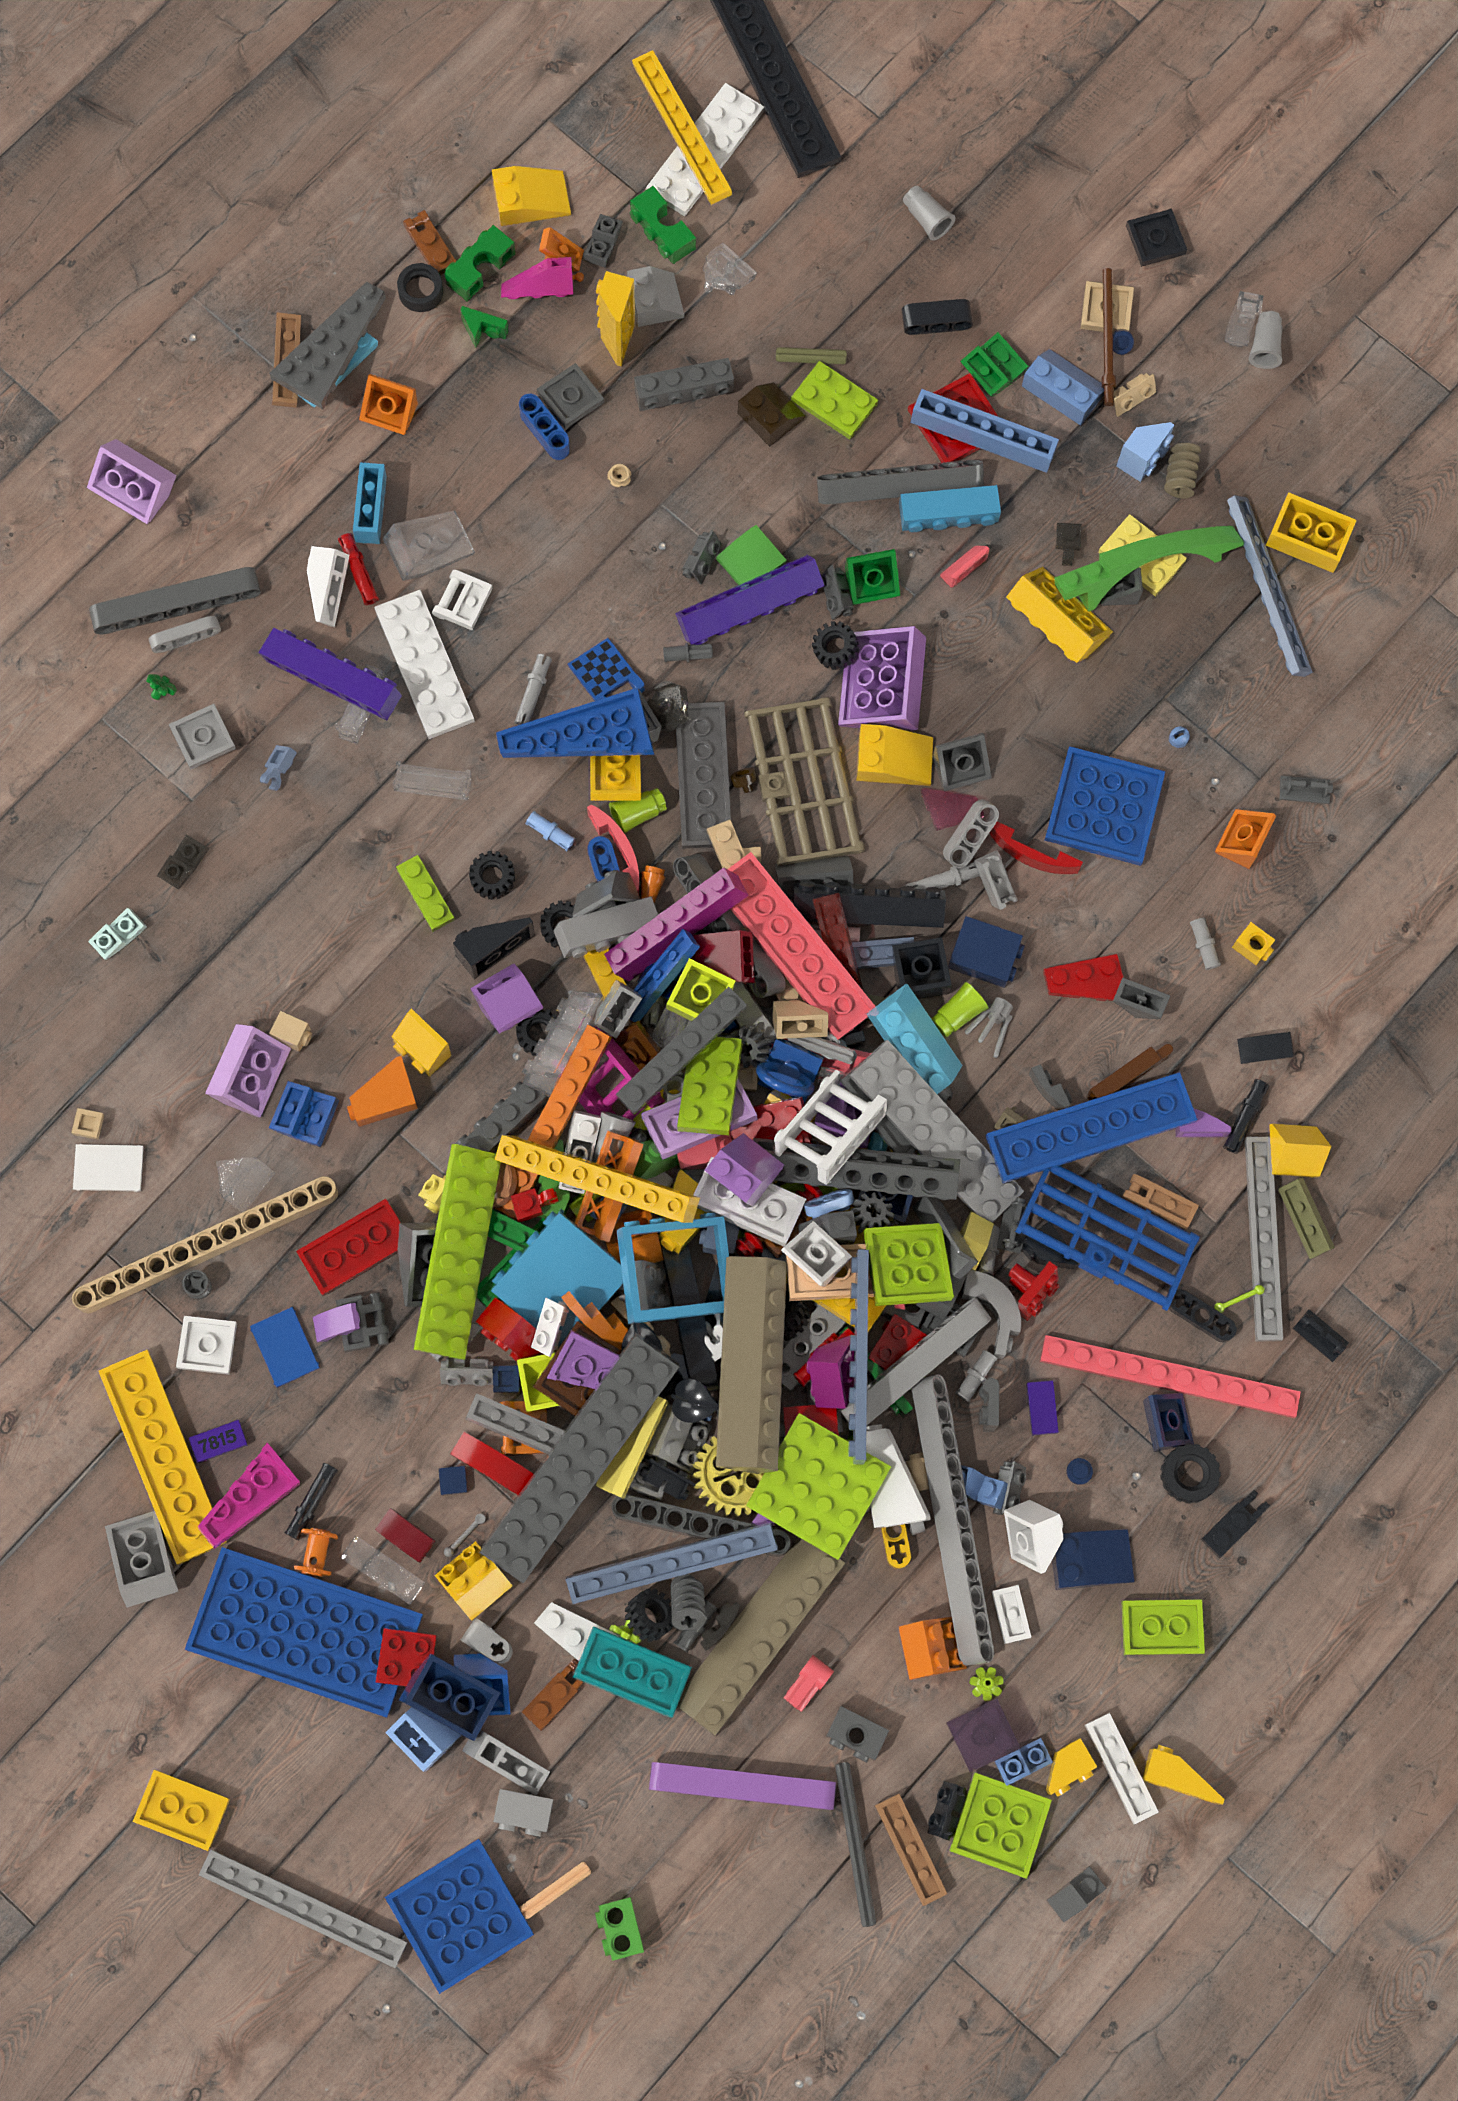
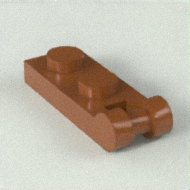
M423 210L417 213L418 216L415 218L404 220L403 224L428 265L437 269L439 274L442 275L449 264L456 262V260L433 226L428 214ZM423 225L425 229L418 232L416 228Z

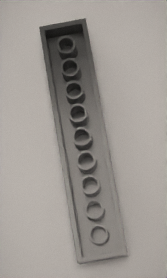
M636 1332L484 1542L480 1553L524 1583L678 1370L679 1362Z

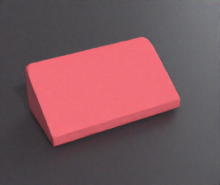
M974 546L940 574L941 578L951 588L956 586L987 560L989 548L987 546Z

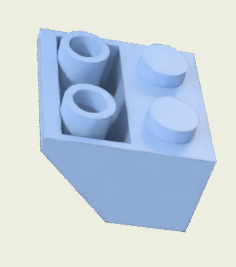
M1169 422L1136 427L1123 445L1116 467L1140 482L1145 475L1149 477L1156 468V462L1159 457L1163 458L1170 448L1169 444L1174 437L1171 434L1174 424Z
M412 1707L386 1732L423 1772H426L462 1736Z

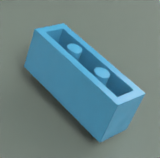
M360 462L353 523V534L356 543L380 544L387 479L384 464Z

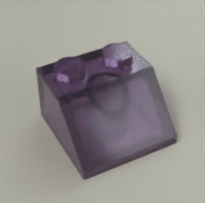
M994 1699L946 1723L969 1772L1021 1748L998 1699Z

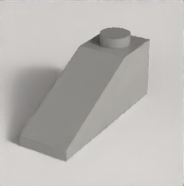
M480 1730L475 1741L468 1739L462 1750L534 1795L538 1794L550 1771Z

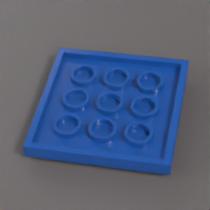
M1069 746L1044 841L1141 866L1165 771Z
M477 1839L385 1897L439 1994L534 1935L480 1839Z

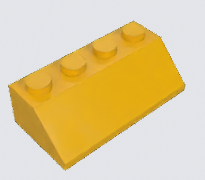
M606 271L603 280L599 279L596 288V294H598L596 305L599 306L597 311V317H599L597 328H600L601 339L616 365L622 367L635 327L634 279Z
M1044 567L1023 575L1006 598L1011 601V605L1017 611L1024 613L1029 618V622L1034 627L1040 628L1051 643L1058 645L1068 659L1076 663L1086 659L1113 633L1094 613L1088 612L1084 604L1076 597L1065 601L1055 585V577Z

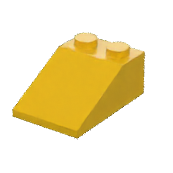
M521 166L492 169L493 186L501 226L571 215L563 171Z
M861 724L856 781L931 786L933 737L884 725Z

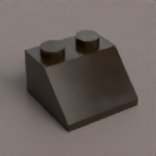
M774 382L756 386L738 400L737 414L769 447L805 418V414Z

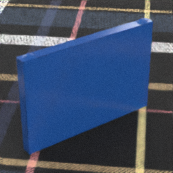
M293 1307L250 1326V1331L256 1339L274 1380V1385L277 1388L320 1369Z

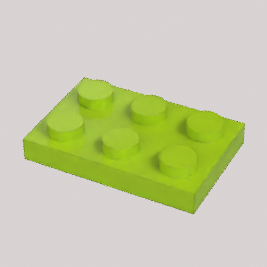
M820 361L791 396L792 402L849 440L878 404V399Z
M1202 1600L1121 1601L1124 1655L1205 1654Z

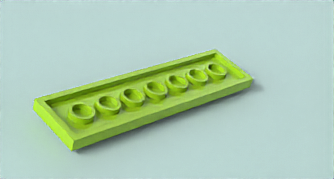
M458 1144L451 1145L414 1350L465 1360L501 1164L500 1161L495 1160V1153Z

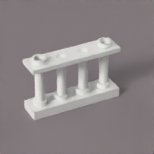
M835 1070L830 1077L827 1076L823 1079L819 1090L787 1127L780 1129L774 1138L775 1154L780 1157L787 1148H790L815 1163L818 1168V1180L825 1185L829 1183L879 1124L887 1111V1099L879 1094L872 1102H866L840 1087V1072L838 1070ZM834 1094L861 1110L862 1114L858 1119L851 1120L825 1103ZM819 1112L845 1127L847 1132L843 1137L837 1138L810 1121ZM802 1130H805L830 1145L832 1150L827 1155L824 1154L822 1156L798 1142L795 1138Z

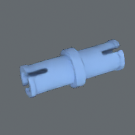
M536 811L530 814L525 823L544 835L543 838L548 841L550 839L565 849V851H568L576 840L575 837L560 829L556 822L551 823L536 813Z

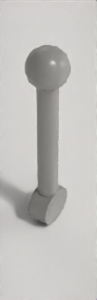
M477 1514L471 1526L450 1547L444 1549V1555L446 1557L453 1556L454 1550L479 1524L485 1523V1516Z

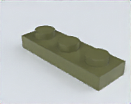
M1296 1179L1279 1188V1193L1309 1259L1316 1258L1334 1249V1244L1304 1179Z

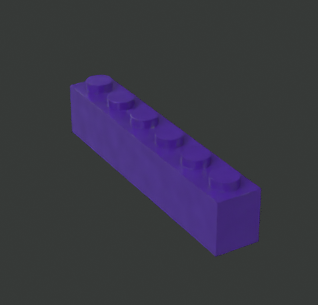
M806 555L676 612L675 615L685 640L691 645L705 643L708 637L712 635H723L729 632L730 627L737 624L741 626L750 623L755 616L768 615L774 612V608L780 605H791L796 602L798 597L814 595L818 592L819 588L824 586L815 559Z
M276 628L272 629L258 652L267 663L386 721L388 720L402 697L396 689V683L388 678L383 680L377 678V675L367 668L360 670L356 668L357 665L346 658L340 660L328 649L324 648L321 651L316 648L317 646L307 639L300 641L296 639L297 636L286 629L283 631Z

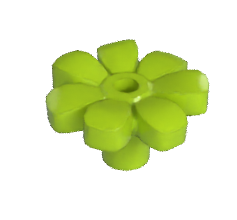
M626 1620L624 1626L611 1625L609 1629L611 1632L620 1634L622 1638L631 1640L636 1644L641 1643L640 1637L632 1633L634 1628L631 1627L629 1629L627 1626L630 1620Z
M980 1667L975 1670L978 1677H970L969 1684L976 1686L972 1690V1694L975 1697H979L982 1694L984 1701H990L992 1694L998 1697L1002 1693L998 1685L1003 1684V1677L995 1676V1668L989 1667L987 1672H985L984 1668Z

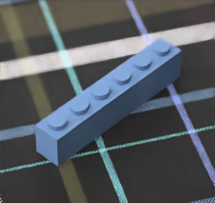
M924 389L920 391L911 418V423L1046 473L1059 439Z

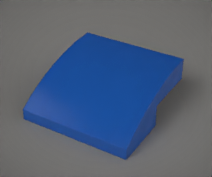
M288 1081L269 1128L288 1137L321 1147L339 1100L336 1097L313 1091L310 1087Z

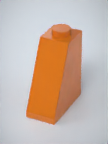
M402 1056L393 1059L349 1097L351 1105L347 1106L351 1121L356 1120L359 1127L418 1109Z

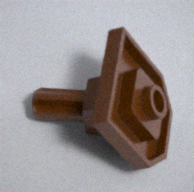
M643 1018L636 1022L629 1019L628 1026L623 1027L618 1037L612 1036L639 1070H642L661 1050L642 1026Z

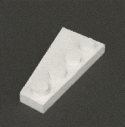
M552 1602L534 1622L535 1625L578 1661L593 1626L621 1637Z

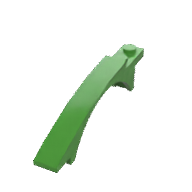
M1216 526L1168 533L1100 553L1099 561L1055 577V585L1065 601L1079 596L1089 612L1097 607L1105 594L1118 581L1150 561L1173 554L1192 553L1205 556L1216 563L1222 560V553L1243 546L1244 541L1233 526Z

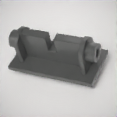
M713 530L710 533L703 532L702 535L698 536L692 552L698 554V556L689 555L682 568L683 576L686 578L694 576L699 584H702L705 576L708 575L710 566L715 556L719 553L722 544Z
M830 565L821 577L824 583L822 588L827 599V609L830 611L831 619L835 620L841 613H843L844 617L852 615L854 607L850 593H841V591L848 590L845 572L841 568L834 569V566Z
M1280 776L1279 800L1329 804L1333 783L1326 779Z
M1016 1198L1004 1211L997 1248L1021 1254L1025 1234H1018L1015 1230L1028 1204L1025 1199Z
M1004 1461L1003 1466H1000L998 1480L1008 1483L1002 1508L1001 1510L994 1508V1514L1003 1515L1005 1509L1021 1503L1020 1494L1022 1486L1026 1481V1467L1015 1461L1012 1463Z

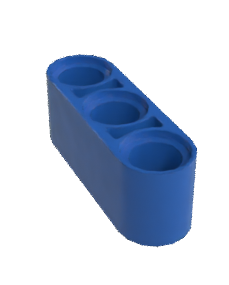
M532 393L523 395L519 400L522 421L553 459H565L570 452L567 433L539 397ZM530 406L535 407L533 411L525 410V408ZM544 424L550 426V427L547 428V429H541V428H539L541 425H544ZM559 442L564 444L562 447L553 446L555 443Z

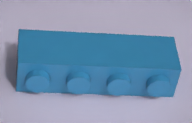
M997 485L900 494L899 509L902 531L919 532L929 528L943 530L951 526L966 528L972 524L989 526L999 522L1001 514Z

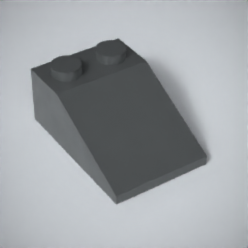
M437 1222L399 1224L398 1255L404 1304L406 1307L422 1306Z

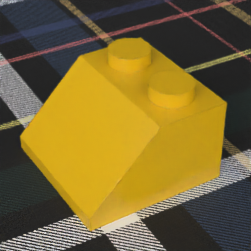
M410 1009L392 1035L393 1042L395 1043L393 1048L402 1057L407 1055L413 1061L411 1065L420 1074L425 1072L430 1077L451 1057L449 1045L414 1010Z

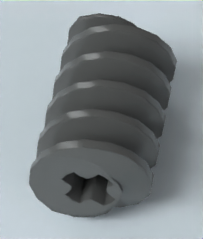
M689 1574L677 1576L671 1582L672 1625L676 1629L682 1631L697 1630L706 1621L704 1586L699 1580Z

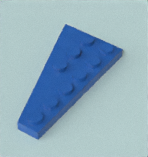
M638 688L496 732L499 750L503 758L655 755Z

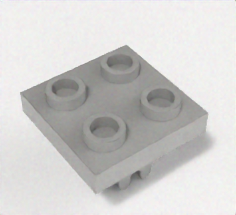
M644 1260L635 1261L640 1309L650 1310L670 1307V1299L668 1294H666L664 1284L667 1278L662 1265ZM623 1284L619 1287L618 1290L624 1291ZM625 1294L619 1297L621 1301H625Z

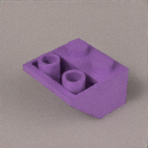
M515 964L508 966L470 988L481 1011L499 1034L511 1029L522 1020L534 1016L536 1012L543 1009L530 984Z

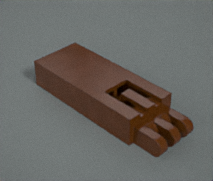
M1165 1044L1157 1051L1152 1046L1092 1087L1086 1097L1090 1101L1126 1089L1167 1060L1173 1051L1172 1045Z

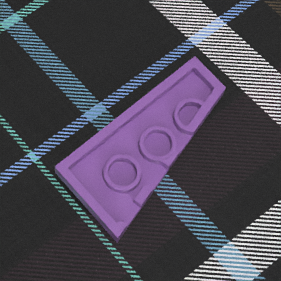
M571 1330L547 1378L595 1389L619 1354Z

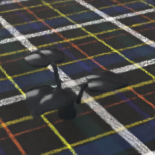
M643 1322L634 1323L630 1326L621 1345V1351H623L637 1332L663 1351L657 1335ZM678 1373L673 1375L659 1395H671L675 1399L672 1404L673 1414L679 1420L687 1423L701 1421L712 1415L719 1408V1404L703 1383L693 1378L683 1380Z

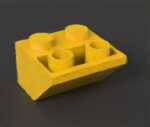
M476 1541L465 1548L460 1555L445 1565L435 1575L471 1621L512 1587V1584L495 1563L480 1553L481 1547Z

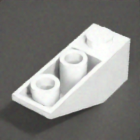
M573 1111L565 1153L592 1161L601 1122L599 1115ZM559 1182V1189L581 1194L585 1192L583 1189Z

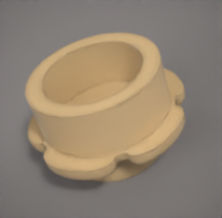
M616 464L609 470L607 477L611 481L612 486L619 488L630 483L631 471L623 464Z

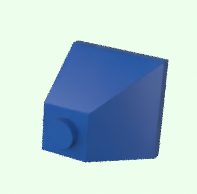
M482 1654L454 1655V1667L500 1692L488 1716L510 1715L507 1670Z

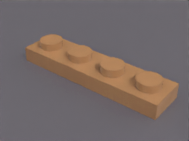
M277 312L274 368L300 344L301 315ZM273 381L272 405L296 408L297 394Z
M900 1794L875 1805L922 1906L947 1895Z

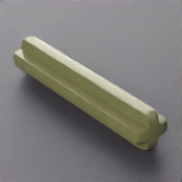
M778 347L776 349V361L818 363L820 361L823 364H846L847 360L846 350Z

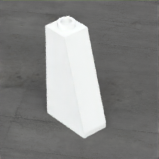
M881 1424L867 1426L866 1452L891 1466L870 1504L874 1528L931 1520L930 1514L891 1430L882 1429Z

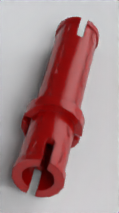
M352 533L343 534L340 536L341 538H338V542L343 552L350 555L348 565L364 605H372L379 601V597L364 565L363 553L359 552Z

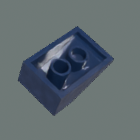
M1128 1529L1063 1533V1541L1052 1559L1055 1590L1135 1582Z

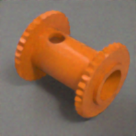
M302 1529L301 1533L309 1535L303 1566H294V1569L306 1575L330 1576L331 1572L324 1570L329 1539H338V1535L323 1529ZM317 1559V1563L312 1565V1560Z

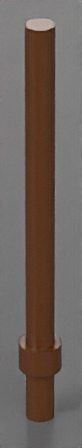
M1111 268L1103 269L1104 375L1101 377L1102 388H1104L1105 406L1114 405V388L1116 387V376L1113 372Z

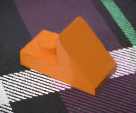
M551 227L544 229L539 251L545 254V259L571 257L572 271L578 272L584 250Z

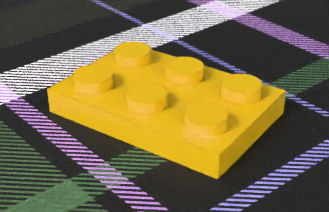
M640 755L590 756V800L641 801Z
M153 1770L133 1822L210 1851L230 1799L168 1774Z

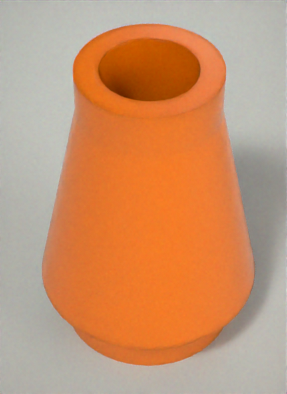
M645 866L641 878V899L652 897L655 904L666 878L664 876L665 870L653 866Z

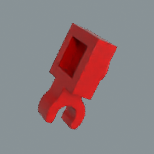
M533 1188L510 1196L518 1222L543 1215L542 1207L559 1202L554 1188L547 1189L539 1195L537 1190Z

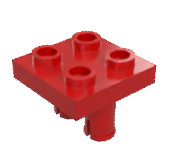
M1049 1261L1040 1274L1034 1276L1016 1263L1009 1272V1277H1011L1010 1284L1024 1293L1018 1300L1020 1316L1028 1321L1031 1316L1036 1317L1044 1307L1042 1302L1047 1296L1052 1297L1058 1290V1267Z

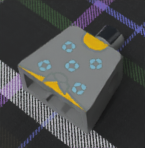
M616 980L597 1009L594 1026L617 1038L642 997L638 992Z

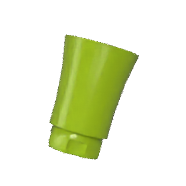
M658 788L642 792L641 801H613L609 803L612 818L624 834L667 810L665 799Z
M965 982L957 993L931 1019L942 1035L947 1038L953 1031L956 1032L975 1016L989 1009L981 995L969 983Z

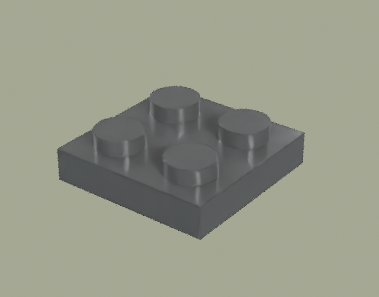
M576 363L537 388L539 397L565 429L604 403L602 395Z

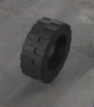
M1190 1443L1175 1448L1165 1457L1160 1470H1162L1160 1478L1163 1481L1164 1489L1179 1502L1183 1501L1191 1504L1205 1500L1215 1492L1216 1487L1220 1483V1465L1215 1459L1216 1456L1211 1454L1209 1449L1203 1448L1198 1444L1191 1445ZM1185 1461H1194L1203 1470V1479L1196 1486H1186L1178 1478V1468Z

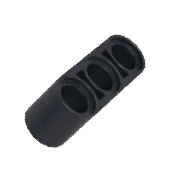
M966 299L911 303L903 306L901 309L904 332L908 335L963 331L973 326L970 301Z

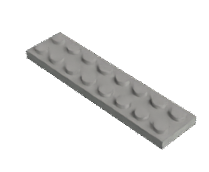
M885 1040L849 1075L871 1101L878 1094L887 1099L885 1116L920 1155L960 1159L957 1196L973 1213L993 1222L1024 1192L1015 1180L1002 1184L993 1156L889 1040Z

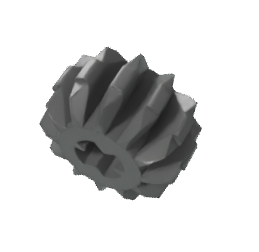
M752 1024L749 1028L746 1025H742L739 1027V1031L735 1030L731 1034L732 1038L742 1039L740 1062L743 1061L744 1068H748L750 1065L756 1068L761 1062L767 1061V1054L772 1050L770 1046L766 1045L770 1042L771 1038H764L765 1029L757 1032L756 1024Z
M874 1192L869 1198L864 1193L861 1195V1200H854V1208L850 1211H853L855 1226L860 1225L859 1233H862L865 1228L891 1226L890 1221L894 1219V1213L890 1211L893 1206L892 1203L884 1204L885 1196L877 1199V1195Z

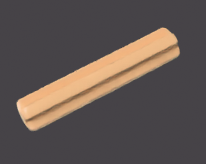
M581 1862L520 1906L519 1909L524 1918L529 1919L589 1876L591 1870L585 1862Z

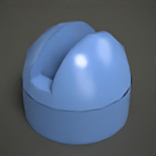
M1182 726L1175 727L1169 735L1170 744L1176 748L1184 747L1190 738L1189 731ZM1180 733H1183V734H1184V735L1179 736V737L1176 738V739H1175V737H1174L1175 735L1180 734Z

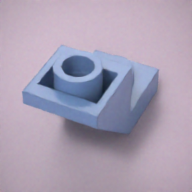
M961 1465L967 1498L1001 1510L1008 1483L987 1477L973 1468Z

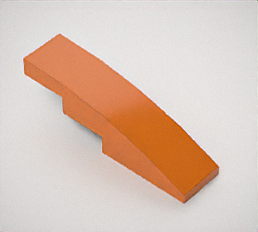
M570 1291L561 1297L585 1326L604 1341L621 1350L622 1341L628 1329L615 1313L605 1319L592 1302L583 1308Z

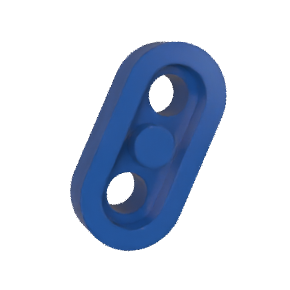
M602 836L593 838L588 844V855L596 881H601L605 878L602 875L605 871L618 870L620 872L610 840ZM602 848L605 852L599 855L596 853V850Z

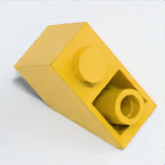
M1081 1738L1076 1739L1054 1753L1046 1786L1047 1794L1052 1795L1055 1793L1058 1797L1071 1789L1069 1784L1078 1779L1081 1783L1094 1775L1091 1770L1095 1769L1097 1765Z

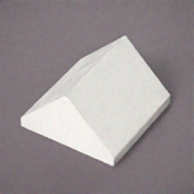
M814 1221L781 1250L818 1285L823 1287L834 1278L852 1257Z

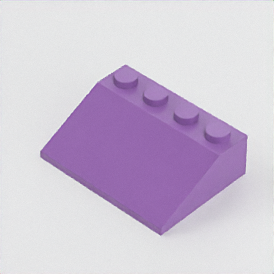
M915 626L854 632L859 642V653L855 652L857 656L855 660L850 659L851 665L844 664L838 725L840 727L860 728L861 724L884 725L905 731L918 730L926 637Z

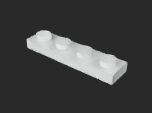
M1110 1713L1086 1724L1085 1727L1132 1823L1137 1824L1159 1813Z

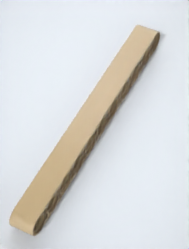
M317 1178L77 1288L72 1295L73 1304L83 1313H93L333 1203L338 1197V1189L331 1178ZM324 1185L332 1187L331 1193L327 1196L319 1194L320 1188ZM300 1196L308 1197V1202L305 1206L298 1207L295 1205L296 1199ZM283 1207V1215L278 1218L272 1217L271 1214L274 1208ZM259 1218L261 1221L257 1228L251 1229L248 1227L250 1219ZM236 1229L237 1233L233 1239L228 1240L224 1238L226 1230ZM206 1239L212 1240L213 1244L209 1250L204 1251L200 1249L202 1241ZM187 1250L189 1253L187 1259L182 1262L177 1261L176 1256L178 1252ZM163 1261L165 1264L163 1270L158 1273L153 1272L152 1267L154 1263ZM139 1272V1281L134 1284L129 1283L128 1278L130 1274ZM115 1283V1292L110 1295L105 1294L104 1289L106 1285ZM91 1294L92 1301L90 1304L82 1306L80 1304L82 1296Z

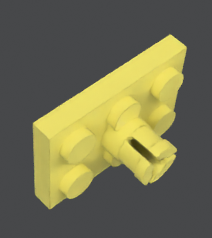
M1129 514L1101 546L1098 553H1103L1139 540L1156 537L1157 535ZM1181 553L1173 554L1140 566L1142 587L1156 597L1186 562L1187 558Z

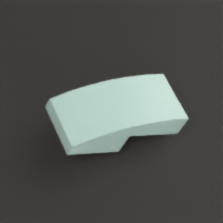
M127 908L110 925L105 924L88 942L107 960L135 939L147 926L132 909Z

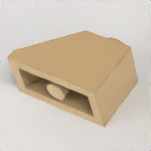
M799 1000L773 1001V1027L776 1039L827 1037L828 1012Z

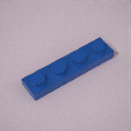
M682 929L635 987L634 991L638 992L642 999L629 1018L631 1021H640L687 964L689 958L691 959L699 949V944L690 932Z

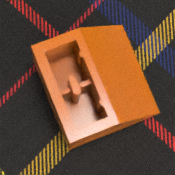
M952 1617L924 1620L899 1626L910 1680L967 1669V1666L959 1658Z

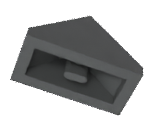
M1138 567L1118 581L1101 599L1100 604L1102 606L1138 604L1143 592L1141 568Z
M1122 978L1113 1002L1135 1018L1161 1020L1170 995Z

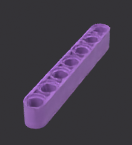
M652 1762L649 1790L834 1810L836 1782Z

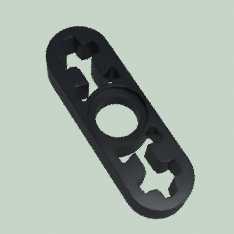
M1182 1289L1176 1290L1175 1298L1178 1299L1182 1296L1184 1297V1304L1190 1307L1193 1302L1196 1306L1187 1315L1185 1312L1188 1308L1183 1305L1177 1308L1175 1306L1176 1301L1173 1299L1169 1307L1172 1313L1218 1342H1228L1235 1336L1237 1328L1230 1318ZM1198 1309L1206 1310L1209 1315L1208 1321L1205 1323L1198 1322L1195 1319V1311ZM1214 1316L1218 1318L1215 1322L1217 1325L1222 1327L1226 1324L1229 1326L1227 1331L1230 1332V1335L1225 1334L1221 1336L1219 1334L1220 1329L1215 1325L1211 1329L1208 1328L1213 1322Z

